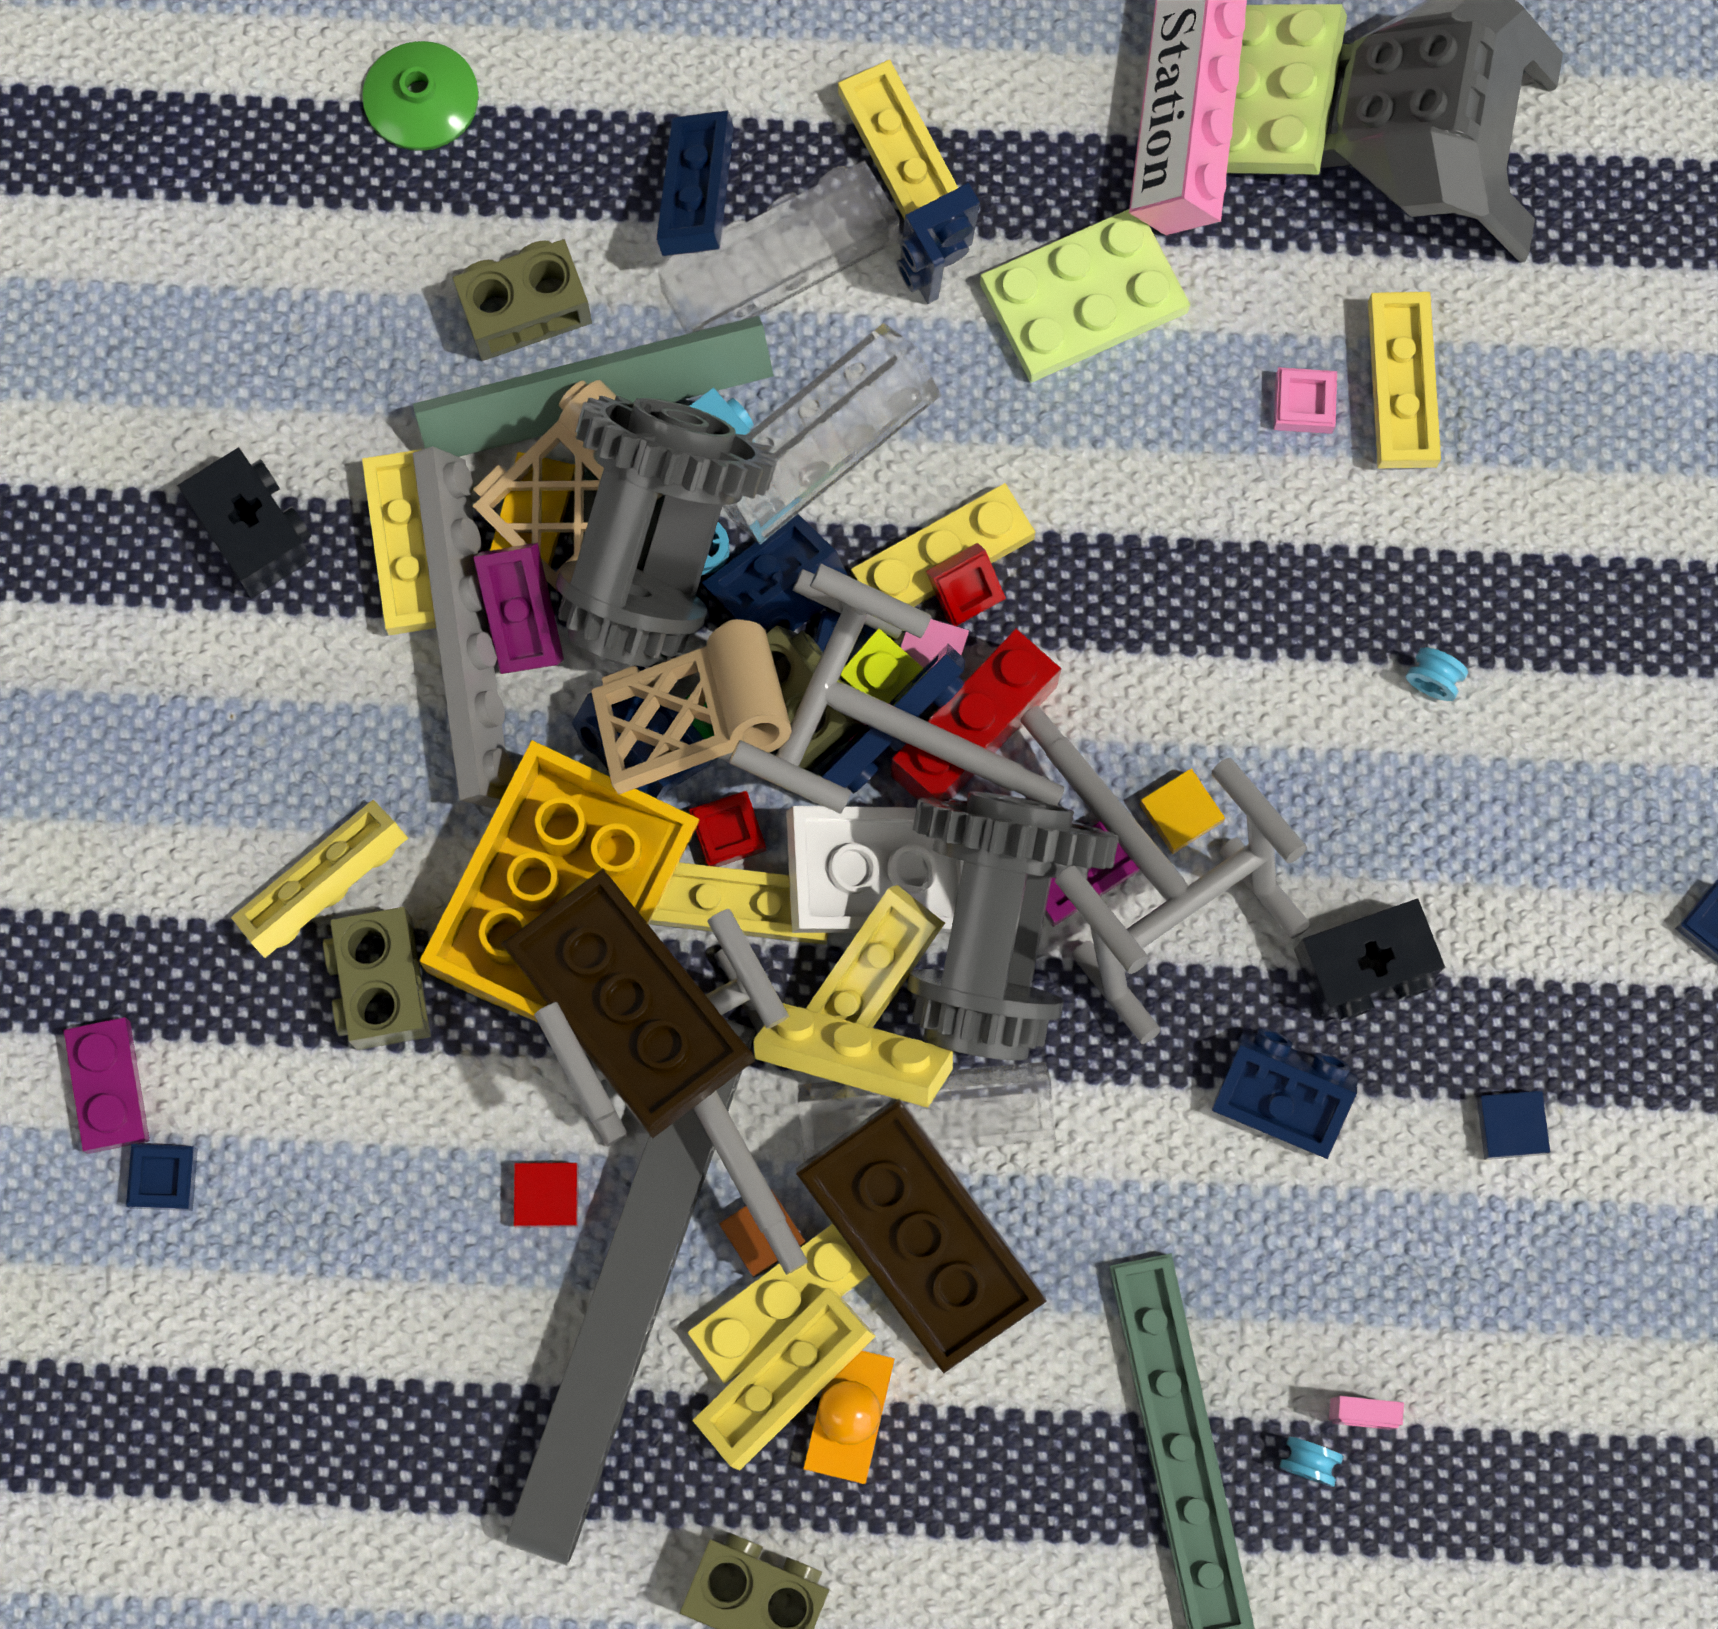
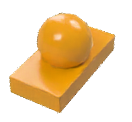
M861 1351L822 1389L804 1470L866 1484L895 1358Z

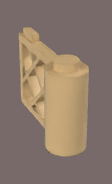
M582 380L572 386L559 403V407L563 410L559 420L507 472L498 464L473 489L481 497L473 507L513 547L527 544L517 533H532V543H538L541 555V533L574 532V555L567 562L578 559L583 542V532L586 531L588 522L584 523V490H598L604 468L594 459V450L584 448V442L576 439L577 433L575 431L583 403L587 402L588 398L598 400L599 396H605L615 400L616 395L601 380L591 382L589 385ZM561 442L575 456V481H542V459ZM584 466L598 480H584ZM533 469V481H521ZM575 490L574 523H542V491ZM510 491H532V523H506L493 508ZM658 493L657 499H659L663 494ZM542 559L546 580L558 591L556 580L559 570L555 572Z
M740 619L730 620L722 624L709 636L707 646L639 671L636 666L623 669L602 677L603 685L591 690L611 783L618 795L734 751L739 740L768 753L782 747L789 740L792 732L766 631L760 624ZM699 672L701 680L688 700L668 694L678 679ZM633 696L645 699L630 722L613 716L612 704ZM660 705L679 712L664 735L646 729V726ZM695 718L712 724L714 736L691 745L680 742V739ZM637 740L656 746L646 762L625 769L623 760Z

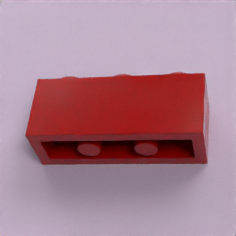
M1016 628L965 681L959 692L927 722L996 753L1022 725L1020 720L1023 714L1032 707L1040 706L1057 688L1062 668ZM908 743L892 758L891 777L917 800L920 798L929 799V797L951 800L975 775Z

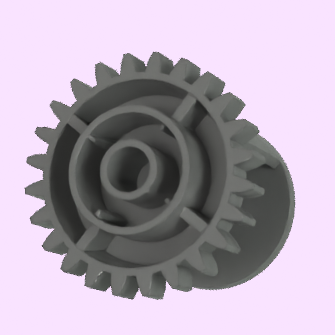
M599 396L598 400L588 398V401L584 402L575 431L577 433L576 439L584 442V448L594 450V459L604 469L578 559L564 563L558 573L556 587L563 595L558 618L567 622L566 627L568 628L567 634L569 638L583 649L619 663L652 667L667 661L668 657L675 658L677 652L683 654L689 634L695 633L703 627L707 607L696 596V592L723 505L738 503L741 501L742 496L754 499L756 494L764 496L766 491L769 490L777 461L774 460V453L766 451L767 446L752 442L753 437L736 434L735 428L730 424L699 409L653 398H636L634 402L621 396H616L615 400L605 396ZM658 493L664 494L666 496L645 567L642 571L636 569Z
M971 791L968 793L967 801L963 802L931 797L929 799H918L912 830L918 834L926 835L928 838H934L933 851L964 861L944 970L916 969L909 973L907 989L917 995L912 1022L918 1023L920 1027L925 1028L923 1039L926 1042L955 1052L1000 1060H1025L1028 1058L1029 1048H1035L1036 1046L1044 1047L1049 1020L1061 1018L1064 1000L1061 997L1031 987L1051 879L1057 878L1063 870L1070 866H1076L1086 879L1091 867L1112 869L1119 835L1103 831L1101 828L1085 826L1086 824L1072 822L1074 811L1018 797Z

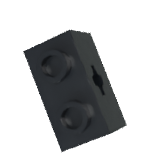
M238 447L177 485L251 599L312 561L303 544L304 541L312 536L293 506L282 512L271 496L280 490V487L261 459L250 464ZM250 512L259 520V523L251 528L242 520V517Z
M1418 898L1305 937L1294 948L1320 1018L1337 1012L1341 1021L1349 1020L1374 1010L1376 1007L1372 999L1395 992L1398 1001L1431 990L1433 986L1430 979L1437 976L1445 968ZM1367 954L1370 960L1381 958L1384 966L1375 973L1372 968L1361 970L1358 962Z

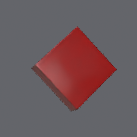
M979 543L970 546L926 571L944 615L953 626L965 622L1006 599L988 554Z
M747 790L689 809L690 815L699 818V823L695 830L707 866L720 867L767 851Z
M514 1163V1227H578V1163Z

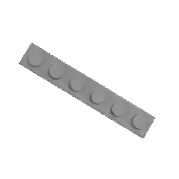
M432 446L414 452L413 460L459 800L495 808L498 807L513 777V768L505 749L502 728L505 710L497 692L494 670L497 656L493 640L489 634L486 608L474 561V556L478 554L481 547V537L474 523L470 494L473 491V480L466 466L465 459Z

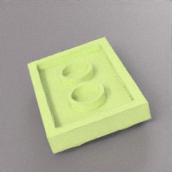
M1342 4L1246 5L1245 30L1242 39L1239 82L1236 89L1232 123L1233 133L1230 140L1227 173L1319 174L1347 14Z
M1129 209L985 272L980 276V285L1030 383L1188 313L1190 303L1150 226L1131 215Z

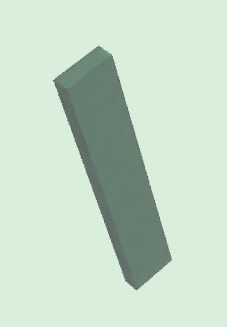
M755 316L413 403L425 449L433 446L460 457L544 435L559 420L563 411L559 407L562 397L572 386L582 380L588 385L596 380H601L616 396H621L632 402L636 398H653L675 402L703 395L713 387L718 391L773 377L774 374L764 327L760 316Z
M1172 1253L1109 1266L1187 1629H1255Z

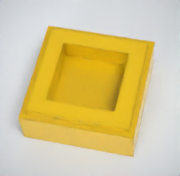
M1192 768L1141 799L1139 803L1172 854L1222 824L1225 820L1224 815Z

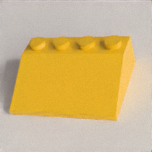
M531 740L419 962L426 973L485 1001L538 1022L534 1014L547 1006V1003L511 959L501 943L601 869L606 871L643 919L649 924L699 823V818L637 789L618 795L612 786L609 776Z

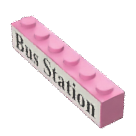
M1156 0L1129 213L1164 235L1221 222L1230 140L1233 133L1232 123L1236 89L1239 82V64L1243 32L1245 30L1247 0Z

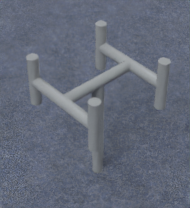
M823 564L819 565L815 574L805 569L800 571L792 591L841 613L790 724L792 732L789 740L779 748L776 756L739 740L733 752L718 758L841 814L848 802L851 790L799 767L822 714L828 705L840 713L1009 791H1015L1038 802L1058 805L1064 792V786L1035 774L1018 763L856 688L838 682L864 624L876 630L880 629L886 635L898 639L902 630L922 638L929 625L931 615Z
M1035 706L1023 714L1020 722L1046 752L1049 760L1109 832L1119 835L1118 844L1159 894L1167 900L1126 929L1076 866L1066 868L1055 880L1056 884L1088 922L1091 929L1093 943L1085 941L1076 947L1072 952L1073 959L1141 1044L1154 1039L1159 1034L1161 1028L1127 987L1125 970L1132 974L1143 968L1149 961V956L1143 950L1144 947L1234 884L1242 880L1291 939L1297 938L1308 929L1310 922L1277 884L1275 850L1286 863H1292L1305 853L1307 846L1232 758H1226L1219 762L1211 774L1246 814L1249 844L1245 846L1238 837L1229 840L1220 849V854L1225 861L1188 886L1181 874L1039 706Z
M725 909L709 918L707 922L722 947L714 956L729 982L706 994V997L721 1015L742 1005L757 1033L760 1032L764 1025L766 1029H769L785 1021L789 1014L731 910ZM558 1003L549 1004L534 1014L606 1146H611L627 1137L629 1134L600 1082L605 1079L590 1058L588 1059ZM715 1091L693 1109L785 1274L792 1273L806 1265L808 1260L788 1226L783 1211L720 1096Z

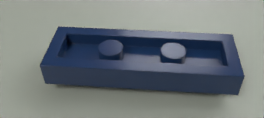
M728 110L672 117L656 237L662 256L720 249L734 126Z
M948 643L888 704L916 717L931 703L938 709L942 708L965 684L959 676L964 672L966 660ZM865 725L820 770L819 776L851 790L854 794L877 772L878 767L873 761L888 746H891L897 752L906 743L869 725Z

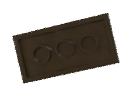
M604 869L598 871L501 943L505 951L547 1005L555 1002L558 1003L583 1051L652 1139L755 1061L752 1052Z
M894 1098L796 1168V1175L943 1374L1047 1302L1045 1294L900 1098Z

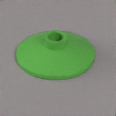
M409 42L387 51L373 64L363 86V105L373 129L387 142L407 150H433L451 143L469 127L478 107V85L469 64L453 49L434 42ZM424 81L428 83L427 88L422 92L414 93L408 90V87L415 82Z

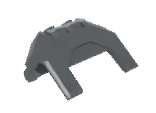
M1425 0L1355 40L1354 43L1342 45L1320 168L1351 165L1410 217L1456 213L1478 219L1519 262H1525L1530 251L1535 218L1510 193L1506 170L1522 76L1525 70L1537 83L1544 85L1549 91L1555 90L1558 87L1563 52L1518 1ZM1344 78L1336 118L1338 130L1337 133L1331 134L1340 81Z

